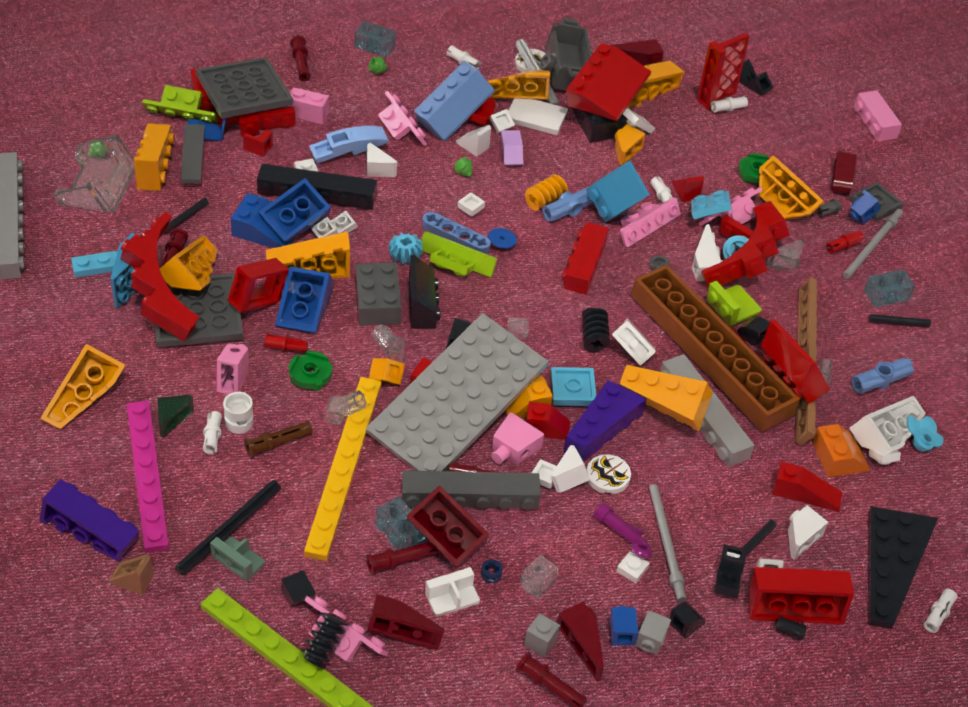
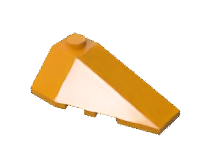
M86 344L40 420L61 430L116 383L125 368V364Z

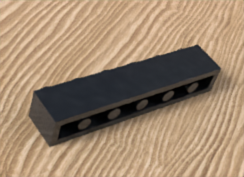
M269 164L261 165L257 177L258 194L280 197L306 178L328 204L373 210L377 196V180Z

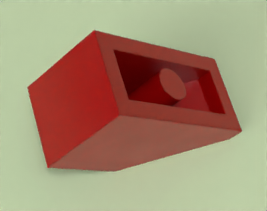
M529 401L526 422L544 433L545 438L566 440V436L569 433L570 420L551 404Z

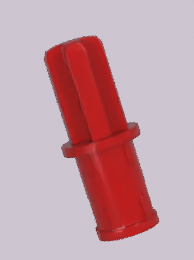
M859 230L848 235L843 234L840 238L826 243V248L834 246V248L827 251L833 254L842 249H849L850 246L862 242L864 235Z
M267 334L264 346L266 348L283 349V352L287 350L306 352L308 342L307 340L289 338V335L283 337Z

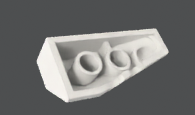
M911 396L866 415L849 429L861 447L890 454L901 449L905 445L907 438L912 434L907 427L908 416L911 415L921 421L926 413L916 398Z

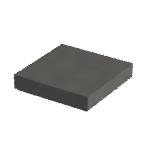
M878 182L852 194L849 199L853 203L856 199L861 198L863 190H866L879 201L881 209L871 218L875 222L893 214L897 209H902L904 205L903 202Z

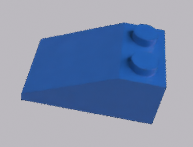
M304 178L260 210L259 214L285 243L310 230L312 226L329 217L331 206Z
M247 193L231 217V233L234 237L271 248L293 244L296 239L295 237L284 243L260 216L259 211L271 203L266 198Z
M289 267L275 326L316 334L329 303L334 284L330 273Z

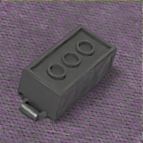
M563 17L561 23L555 22L546 42L547 53L556 58L555 65L550 71L552 87L560 90L568 88L592 56L588 29L581 27L577 19Z

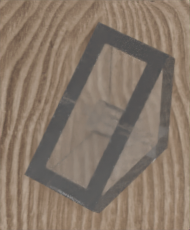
M800 239L779 247V253L768 257L766 265L770 268L796 274L801 260L804 240Z

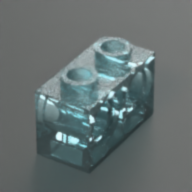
M366 21L355 31V47L387 57L396 46V31Z
M903 269L868 277L864 292L874 307L910 300L915 285Z
M400 496L376 508L375 525L380 532L383 531L388 537L391 546L398 550L425 542V536L406 519L411 509Z

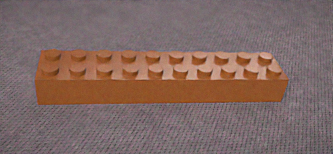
M667 264L634 280L631 296L761 432L795 415L800 398Z

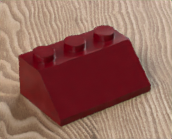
M440 485L406 516V519L455 567L471 558L487 542L489 533Z

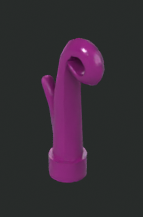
M602 503L596 509L594 518L602 524L605 523L633 544L631 547L632 552L637 557L648 559L652 556L651 547L641 537L643 534L642 530L622 520L613 512L614 509L606 503Z

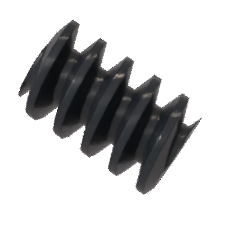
M601 308L585 309L582 311L584 348L588 352L596 353L607 347L610 343L608 313Z
M330 612L320 613L324 622H315L320 628L319 631L311 630L310 633L315 637L314 640L307 638L305 640L310 646L309 649L303 647L300 649L307 661L322 669L326 668L323 661H330L331 659L328 652L333 653L336 651V647L332 643L339 644L341 642L337 634L345 635L346 633L342 625L350 626L348 621Z

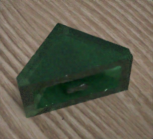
M191 395L157 398L161 437L165 438L194 411L193 397Z

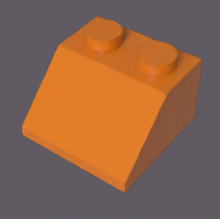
M839 424L817 428L812 444L828 477L869 471L870 468L852 433Z

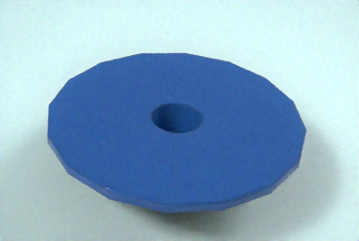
M505 228L492 229L488 234L490 242L499 248H511L517 243L515 234Z

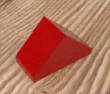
M704 176L672 181V185L682 202L691 201L696 196L701 195Z

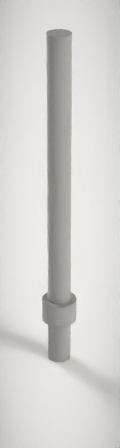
M897 209L892 215L887 217L882 228L843 273L845 279H849L888 231L897 225L898 219L903 214L901 209Z
M653 484L649 486L671 574L669 580L671 587L675 590L677 601L682 603L687 600L683 587L685 581L683 574L679 571L658 485Z

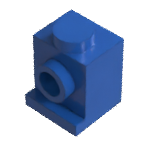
M866 190L862 191L863 196L853 202L851 212L849 213L854 221L857 222L859 220L863 225L881 210L879 201Z

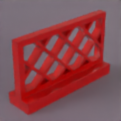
M744 33L720 44L715 40L709 42L697 101L707 110L711 109L712 101H719L737 92L750 38L749 34Z

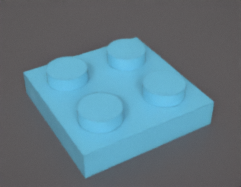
M718 190L713 195H699L691 200L693 219L732 210L729 190Z
M551 367L553 405L589 406L596 397L594 368Z

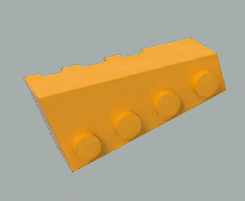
M672 61L646 65L645 67L651 71V75L627 108L630 109L632 106L638 107L646 99L651 101L659 93L663 95L679 87L684 71Z
M147 124L143 139L140 142V148L137 150L138 157H134L138 190L161 191L162 183H166L165 170L169 169L168 157L172 156L171 144L175 142V133L171 132V125Z
M348 231L266 250V260L277 258L288 269L289 267L330 273L332 279L350 278Z
M626 365L619 383L620 386L646 398L645 405L657 409L658 412L664 415L667 414L675 418L676 421L682 424L685 423L691 426L692 429L698 432L713 394L706 381Z

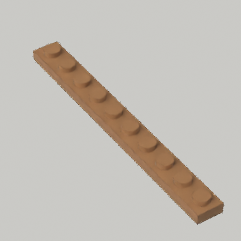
M810 277L799 288L797 343L816 362L818 290L817 280ZM803 398L799 401L796 410L795 443L803 446L806 442L813 439L816 434V400L810 404Z

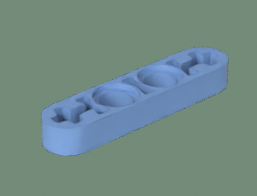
M427 212L423 215L422 226L425 230L482 253H489L491 245L489 238L437 213ZM451 228L452 231H444L443 229ZM460 236H468L469 239L464 240Z

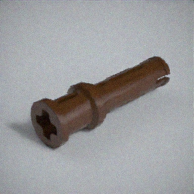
M305 421L304 423L273 433L263 432L261 436L252 439L247 437L244 439L245 450L250 458L254 457L256 453L265 450L268 452L272 451L274 446L311 435L313 433L312 426L309 421Z

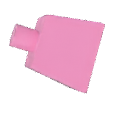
M227 344L217 358V392L224 394L240 392L249 369V349L243 344Z
M510 412L494 434L492 449L495 452L492 453L491 457L497 464H502L507 459L514 465H518L542 448L544 433Z

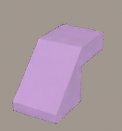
M501 130V150H503L504 166L523 165V144L520 130Z

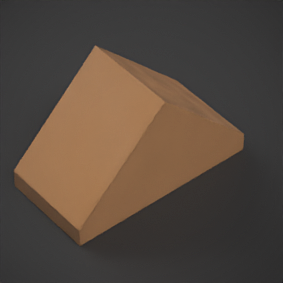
M146 554L120 562L109 582L112 585L143 595L154 577L151 556Z

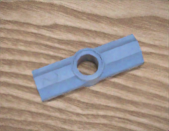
M587 188L573 194L567 191L557 201L544 206L542 212L544 218L550 222L568 214L574 217L582 211L583 207L594 202L589 198Z
M901 358L891 363L879 362L874 369L852 377L853 389L856 393L861 394L875 388L886 389L891 382L912 375L914 372L913 363L909 358Z

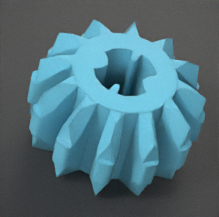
M401 232L399 236L394 235L393 239L390 240V258H394L395 262H401L402 265L404 263L410 264V255H415L419 258L423 253L421 239L417 238V235L411 236L410 233L403 234Z

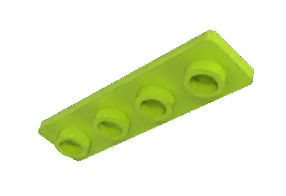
M165 85L161 102L146 99L142 101L146 110L152 113L159 111L172 117L180 115L188 120L195 118L209 123L218 122V117L215 113L199 110L203 96L200 91Z
M427 231L423 233L421 240L423 252L431 254L429 262L435 263L438 268L453 270L459 276H466L472 271L488 277L493 276L497 258Z

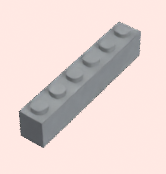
M684 354L662 362L660 372L705 381ZM712 391L713 394L700 428L701 432L704 434L707 442L717 451L719 458L728 467L751 459L755 445Z

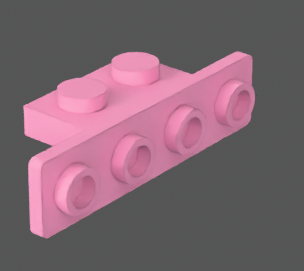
M388 91L385 92L392 104L379 113L378 116L393 137L398 141L412 130L421 143L426 146L427 142L424 140L426 135L420 127L416 129L418 124L412 116L407 117L410 113L404 105L399 106L402 103L395 94L392 96Z
M752 187L743 193L744 197L736 196L731 199L732 210L703 217L704 220L699 222V225L702 226L718 216L722 219L726 214L741 224L755 217L753 208L756 207L751 197L761 192L762 188L754 190Z
M672 197L661 205L652 204L651 202L643 203L640 208L628 212L627 216L620 219L623 227L620 229L624 247L633 245L678 217L681 213L677 198Z
M308 596L305 598L306 602L320 612H330L346 620L347 616L337 609L334 611L328 609L327 605L329 603L319 596H316L315 599ZM320 616L317 621L324 622V619ZM355 622L352 625L350 624V626L342 625L346 630L345 635L337 634L341 642L339 644L332 643L336 647L334 653L347 662L351 661L362 642L381 655L387 656L389 651L383 648L385 645L383 641L375 636L372 638L364 634L366 630ZM315 624L311 630L319 631L320 628Z

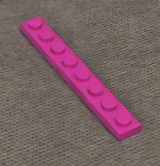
M149 400L127 403L145 554L169 550Z

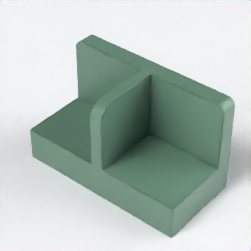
M231 536L223 542L216 537L210 542L211 556L246 582L265 565V560L250 550L247 538L239 542Z

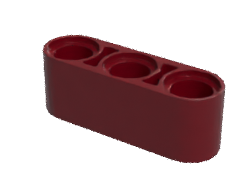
M838 151L834 165L831 191L850 195L857 154Z

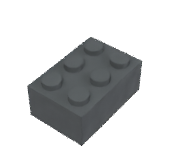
M397 262L356 264L355 282L359 326L400 325L401 298Z

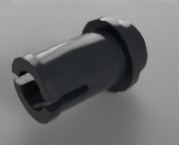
M779 616L775 631L794 636L798 640L799 638L804 639L808 626L804 625L802 621L798 623Z

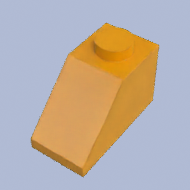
M628 124L619 129L615 134V151L621 166L643 148L646 135Z

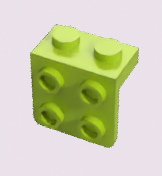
M717 281L710 283L706 301L729 326H733L761 313V307L740 285L724 289Z

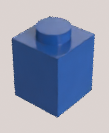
M618 606L611 608L609 616L611 645L636 644L638 636L636 607Z

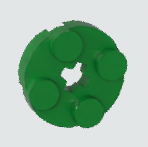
M759 153L748 154L746 158L742 157L738 167L741 180L746 183L759 184V169L755 168H760L769 160V157Z
M308 351L306 355L300 357L298 354L289 363L290 381L293 385L300 388L320 391L332 377V364L329 362L328 357L320 352ZM311 368L314 369V372H307V371H306V370H310Z

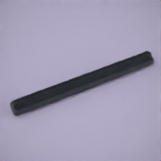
M276 480L270 481L175 566L180 575L187 574L211 552L210 542L216 537L224 541L280 491L281 486Z

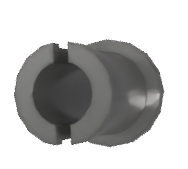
M831 199L830 202L822 204L816 209V211L823 210L817 212V215L823 217L831 213L837 214L842 209V205L839 200Z

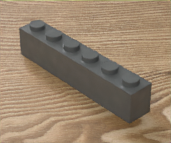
M402 471V506L416 507L440 485L463 508L539 509L541 497L539 473Z

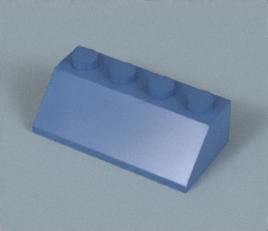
M463 61L414 110V113L420 125L445 142L495 90L476 68Z

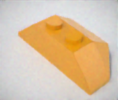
M774 155L759 168V188H762L759 196L765 202L771 201L785 220L810 216L824 203V200Z

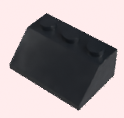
M410 255L409 267L411 329H436V320H440V308H436V305H439V293H435V290H438V278H434V269L415 255Z

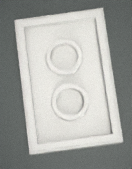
M514 99L508 112L516 125L558 135L567 116L568 108L534 99Z

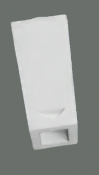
M709 224L705 226L692 264L696 282L705 281L701 270L723 261L720 259V250L715 244V234L711 232Z

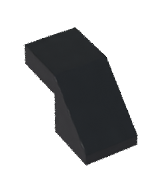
M750 59L744 60L740 83L760 96L771 90L773 85L767 72L756 75Z
M723 545L714 593L738 598L741 576L746 560V549Z

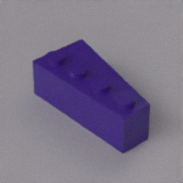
M608 380L566 436L564 453H566L570 445H573L582 461H586L601 449L605 442L611 441L619 431L626 429L633 420L639 419L643 415L646 398Z
M60 479L42 499L40 522L47 525L50 521L57 525L55 527L56 530L65 533L66 530L73 533L77 541L81 543L91 542L95 550L118 562L122 560L137 542L139 530L134 524L129 521L125 522L113 510L104 508L93 497L84 495L72 483H66Z

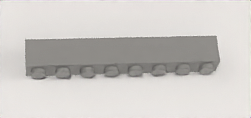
M17 152L0 153V280L21 278V269H25L24 257H21L22 254H25L24 243L21 242V240H24V230L21 228V226H24L23 214H20V212H24L23 200H20V198H24L23 187L20 186L23 185V175L20 173L23 172L22 160H18Z

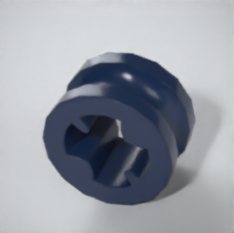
M494 559L485 561L481 569L482 579L491 584L500 581L503 570L502 564ZM489 569H493L495 574H490Z

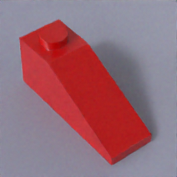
M781 461L775 478L773 495L839 512L842 491L804 467Z

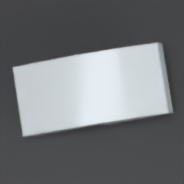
M344 211L331 221L326 217L312 226L311 229L318 238L347 231L349 233L358 226L348 212Z

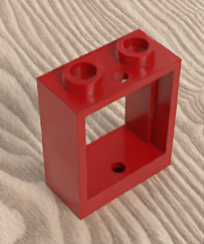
M277 258L237 266L227 301L240 313L278 303L289 269ZM266 277L263 288L253 290L256 279Z

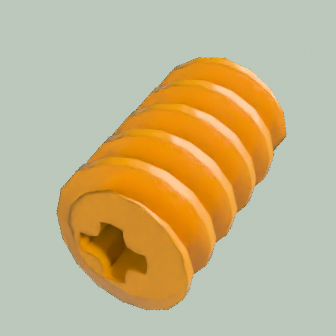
M551 175L549 178L540 181L525 191L526 203L532 210L539 211V208L541 209L559 199L563 193L568 191V186L559 175Z

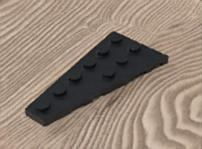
M870 507L868 625L893 628L937 523V517Z

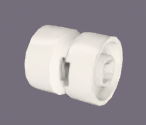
M244 392L228 394L223 401L225 427L232 433H245L254 424L252 398Z

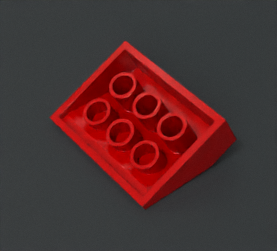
M601 43L566 89L568 106L618 121L651 75V71L619 48Z

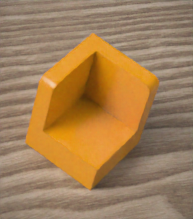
M373 358L369 378L400 385L405 364L391 359Z

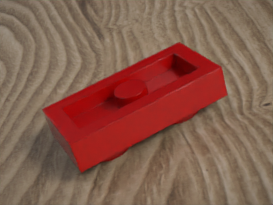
M727 214L722 218L719 233L728 239L733 236H744L749 239L754 232Z

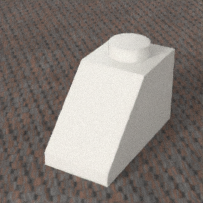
M808 505L801 511L796 510L789 519L791 521L788 528L790 555L794 560L824 535L828 521Z

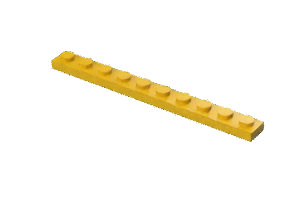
M360 377L304 549V557L323 561L328 560L367 435L366 427L371 422L382 387L381 380Z

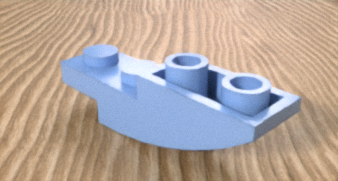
M358 126L326 134V140L310 145V150L318 164L351 151L353 155L367 151L368 143L378 147L389 143V140L380 126Z

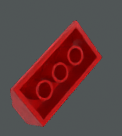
M772 319L761 345L765 352L763 358L769 363V366L774 365L772 367L779 377L784 376L782 379L789 388L794 387L792 390L800 399L803 398L810 404L828 392L830 388L816 362L775 319Z
M755 567L750 583L749 619L778 621L779 616L799 623L802 621L804 623L844 625L854 596L850 571Z

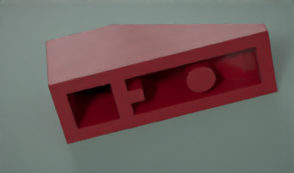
M657 39L610 45L619 48L643 66L660 63L663 60L664 51Z
M376 594L367 631L438 650L445 630L404 602Z
M582 601L560 612L557 623L560 625L561 633L598 682L602 678L604 663L597 616L594 610L588 608L585 602Z

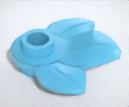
M911 415L908 416L907 427L914 436L913 445L917 450L925 452L930 451L933 447L939 448L943 445V436L936 433L937 425L931 417L925 416L919 421Z

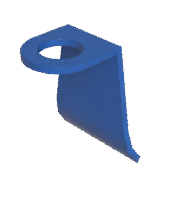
M223 118L222 126L197 119L188 120L186 124L205 125L204 140L222 141L226 118Z

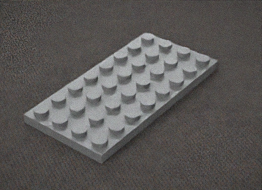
M482 313L366 427V433L414 471H446L449 468V464L454 463L546 369L549 361Z

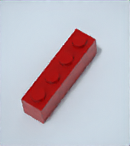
M586 222L584 228L579 229L577 236L579 241L574 242L572 249L574 254L569 255L567 261L568 269L564 268L562 280L565 281L563 289L587 295L607 241L608 227Z

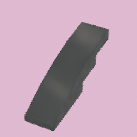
M186 124L181 183H201L204 164L205 125Z

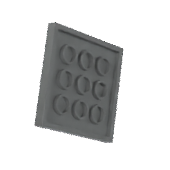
M267 57L196 69V76L221 119L293 105L292 96Z
M235 273L209 275L211 278L210 283L200 291L174 288L167 284L175 297L189 310L200 316L196 328L185 342L155 324L157 347L243 339L240 312L227 301Z

